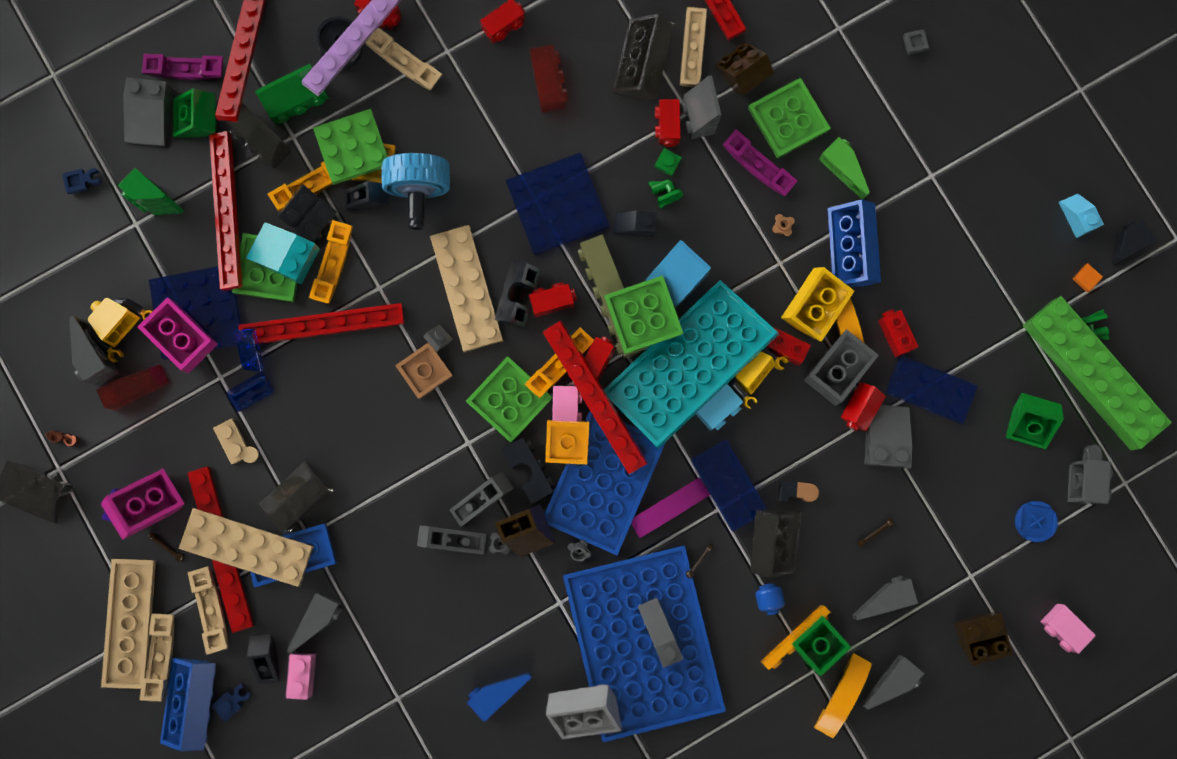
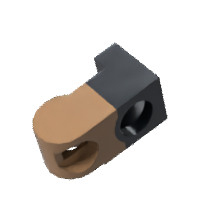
M779 481L777 502L786 503L789 497L800 498L804 502H812L817 499L819 490L811 483Z

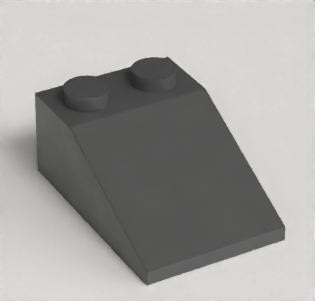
M711 75L684 95L683 102L680 103L682 114H686L687 121H685L686 131L691 134L692 139L715 134L721 117L719 102Z
M126 77L123 95L125 143L166 147L174 89L166 81Z
M71 316L69 321L72 364L76 369L74 373L80 381L100 386L120 372L114 362L109 360L108 352H104L91 338L90 323Z
M846 329L814 366L804 381L836 406L846 398L879 355Z
M880 406L866 432L864 465L902 469L911 468L912 435L909 407Z

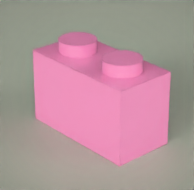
M553 386L552 420L582 422V412H578V404H582V396L576 386Z
M1057 604L1040 621L1045 626L1044 630L1050 636L1056 637L1060 641L1059 645L1068 653L1074 652L1079 654L1096 636L1066 605Z
M298 652L290 654L286 698L307 700L313 696L316 654Z

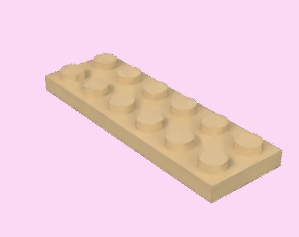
M469 225L430 236L463 352L503 341L498 322L494 320L496 315Z
M193 508L179 549L300 587L314 546Z
M111 559L101 687L141 689L142 679L146 678L156 560Z

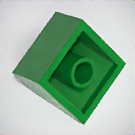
M192 88L173 99L174 138L207 137L215 133L217 127L215 120L217 108L215 93Z
M1021 393L1013 407L1006 438L1046 450L1064 420L1062 405Z
M823 615L791 643L804 662L820 677L851 649V646Z

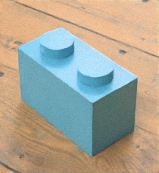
M726 384L696 415L710 431L714 428L719 430L727 423L724 419L729 414L733 417L742 409L740 405L743 401Z

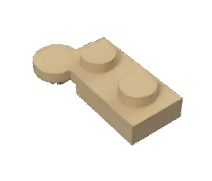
M231 418L213 428L232 465L240 462L242 459L247 463L257 461L259 457L258 450L254 447H247L234 419Z

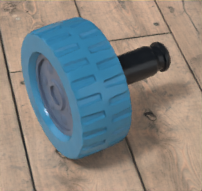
M404 153L389 156L382 163L381 177L383 190L394 196L408 198V228L410 230H422L425 227L423 224L425 220L424 198L444 195L450 189V164L442 157L423 153Z

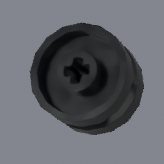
M335 16L321 23L316 34L321 58L353 21L346 17ZM362 47L349 60V62L343 67V69L349 68L357 63V61L361 57Z

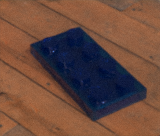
M901 355L894 369L886 394L959 424H964L978 386Z
M726 439L690 460L732 532L768 512Z

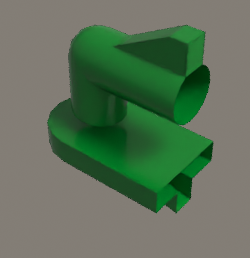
M669 179L649 182L654 195L664 190L667 191V194L658 197V205L661 209L683 196L682 190H676Z
M1101 309L1081 319L1085 323L1106 319L1108 316L1104 314V309ZM1093 323L1086 324L1099 339L1109 340V329L1107 326L1094 329Z

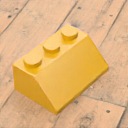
M813 268L781 318L796 330L818 341H822L851 298L854 290L826 268Z

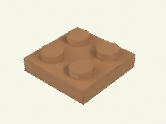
M429 343L395 365L419 400L453 377Z

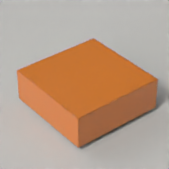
M1087 263L1072 280L1086 292H1090L1103 276Z

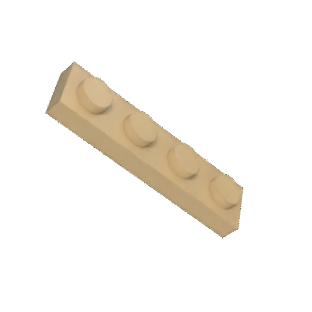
M687 7L680 86L695 87L701 80L707 9Z

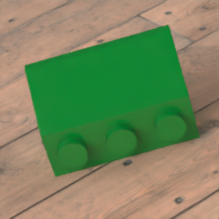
M311 64L255 90L275 125L283 124L290 117L301 115L308 108L319 106L328 99L325 90L317 96L302 84V80L312 69Z
M136 168L118 185L123 190L121 195L144 213L149 211L153 215L182 214L184 212L176 202Z

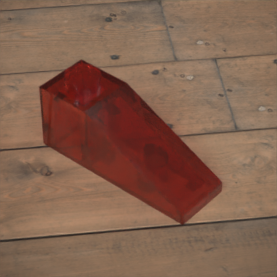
M159 364L117 379L96 391L104 408L114 411L168 384L169 381L162 366Z

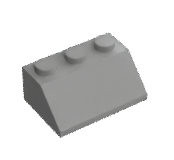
M598 685L549 694L546 716L562 739L621 731L622 727L616 696L609 685Z

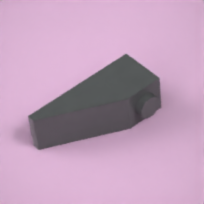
M502 471L488 479L449 511L460 527H462L512 491L514 486Z
M420 525L417 546L484 555L487 534Z
M904 576L891 578L892 582L886 583L852 614L853 619L860 620L918 604L911 579H904Z
M321 592L315 593L287 652H295L334 620L337 621L342 612L340 608L342 603Z
M655 598L638 605L663 668L683 660L658 599Z
M899 655L865 697L861 705L869 710L912 690L913 687L917 688L923 680L921 677L924 673L908 659Z

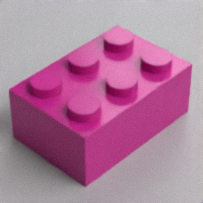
M168 297L138 326L181 371L188 374L218 345L175 301Z
M161 469L106 496L101 505L120 537L124 540L178 512L183 507L184 502L164 469Z

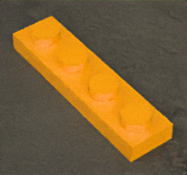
M820 605L760 662L768 670L777 668L783 660L781 658L787 653L790 655L795 651L791 643L822 615L828 620L827 615L830 611L824 605Z

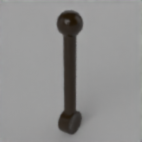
M888 519L886 524L857 543L858 546L864 545L887 527H892L894 521Z
M154 533L148 534V540L155 541L174 555L176 561L181 562L184 560L185 557L182 553L175 552L156 538Z
M711 543L692 569L686 572L687 578H693L695 570L714 547Z

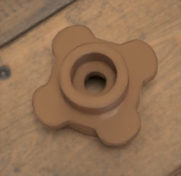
M782 214L776 215V222L772 227L773 232L790 236L792 234L791 227L795 222L794 218L783 217Z

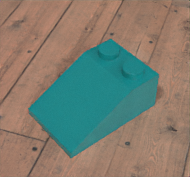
M265 222L246 258L302 285L320 248L315 243L299 235Z

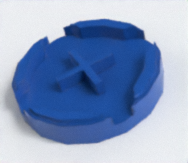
M1030 501L1023 504L1017 510L1015 527L1024 539L1031 542H1044L1056 533L1058 517L1048 504L1041 501Z

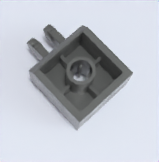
M1099 445L1087 446L1083 451L1082 461H1075L1069 465L1067 502L1089 505L1109 504L1112 495L1110 479L1113 475L1111 462L1102 461V449Z

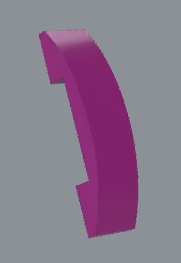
M144 54L142 74L179 80L222 77L224 57L173 58L165 57L163 54Z
M735 129L723 144L725 149L753 176L785 197L798 180L783 168L780 170L750 145V140Z
M697 478L635 516L631 525L639 538L705 499L710 494L701 479Z

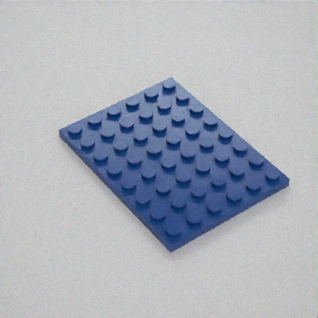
M685 546L563 575L589 687L609 685L616 696L622 728L621 731L601 734L602 742L726 712L693 578L686 577V572L691 569ZM655 598L659 601L683 657V660L664 668L638 608V605Z

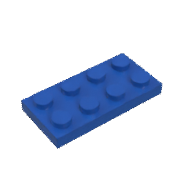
M326 523L283 535V537L314 546L305 573L337 564ZM250 572L254 587L278 581Z

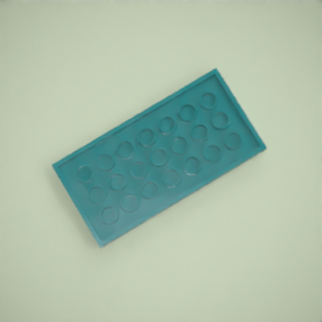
M721 280L679 318L683 335L648 347L604 389L610 401L658 449L778 336V332Z

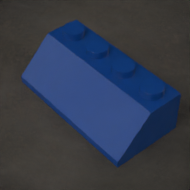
M858 200L829 207L828 222L832 274L849 287L881 283L875 203Z
M172 658L161 744L178 751L204 750L207 741V724L210 719V702L213 697V680L216 675L215 663L204 660Z

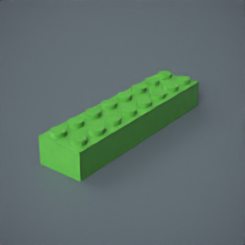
M1062 296L1052 300L1022 325L1130 450L1142 449L1172 423Z

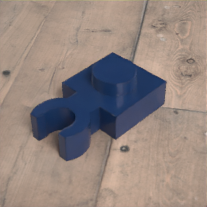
M91 168L85 173L83 169L63 173L62 178L66 193L71 195L89 190L88 184H101L102 181L99 178L93 179L94 174L100 173L99 170Z
M244 684L237 686L234 694L231 691L226 692L212 705V708L224 722L229 720L243 707L240 701L251 697V692L245 696L240 693L241 689L245 686Z

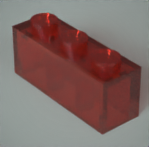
M554 45L531 48L530 56L541 112L565 108V101H568L566 89H562L561 82H564L563 71L558 70L557 63H561L559 51L554 50Z

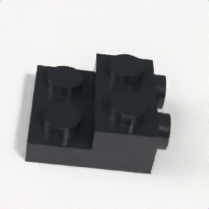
M302 184L277 214V217L303 238L311 242H317L324 234L322 231L326 225L330 226L332 220H336L335 214L337 211Z

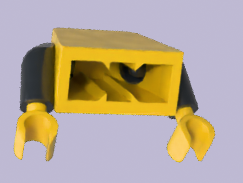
M105 298L102 302L95 301L91 305L93 313L88 317V322L91 324V338L104 352H108L110 361L118 362L114 358V353H118L120 357H124V354L121 350H114L112 347L115 348L140 319L138 315H141L143 320H145L147 315L153 311L143 310L141 305L128 298H116L113 301Z
M767 346L729 382L739 398L744 399V406L749 409L751 408L747 404L748 400L752 399L755 404H757V400L754 397L748 396V394L752 395L773 367L778 370L784 369L779 364L780 360L788 363L786 357L779 358L778 354Z

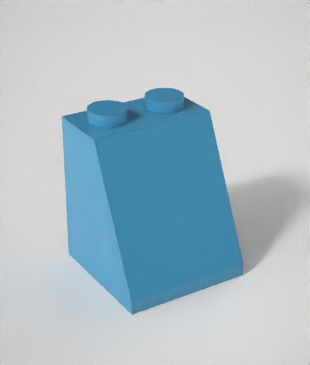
M680 240L648 276L646 281L663 275L676 310L708 276L711 267Z

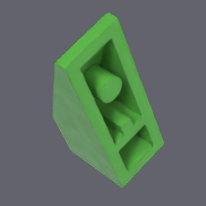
M838 137L824 151L819 160L863 200L870 191L857 157L850 143Z

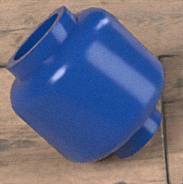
M776 583L759 586V590L755 593L759 610L767 611V615L780 613L779 609L785 606L782 588L776 586Z

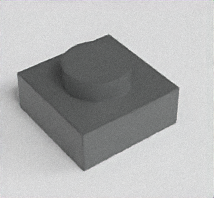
M924 29L903 35L908 55L929 49Z
M440 324L426 332L423 336L436 352L450 344L453 340Z

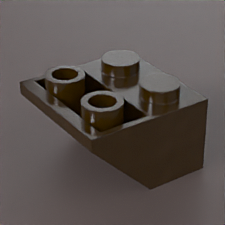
M748 43L739 45L735 51L722 57L715 64L716 69L732 90L742 96L774 74L767 53Z
M540 504L495 522L502 542L519 557L556 543Z
M990 612L954 622L959 643L972 666L1013 655L1002 613Z

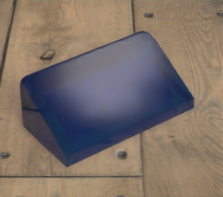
M255 328L234 331L243 370L262 371L264 365Z
M261 371L229 389L227 396L237 411L240 412L273 393L274 389L265 373Z

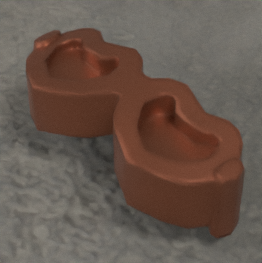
M55 430L45 433L47 439L52 443L63 441L67 446H74L80 441L77 435L64 434Z

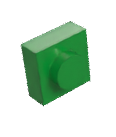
M664 148L654 167L672 177L682 157Z

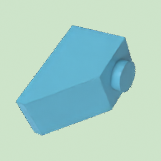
M1076 194L1059 202L1076 238L1104 225L1096 207L1081 195Z

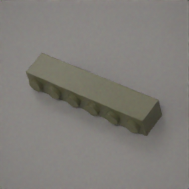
M603 234L581 242L580 250L577 251L581 262L585 261L588 267L585 269L588 280L592 279L595 287H592L596 299L600 298L602 306H599L604 318H608L610 323L607 325L611 337L615 336L617 343L614 345L618 355L622 354L623 359L644 352L647 347L624 355L604 295L624 289Z

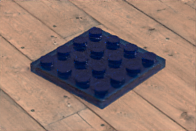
M581 152L506 180L534 255L609 228L607 218Z
M218 266L149 279L153 311L168 297L175 301L218 343L213 350L241 345L238 326L241 325L236 294L232 293V290H220ZM160 350L161 359H163V360L169 359V358Z

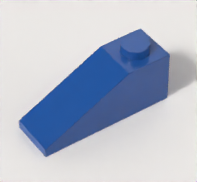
M525 673L485 685L481 689L476 687L468 695L471 699H469L467 704L485 722L531 679L532 675Z

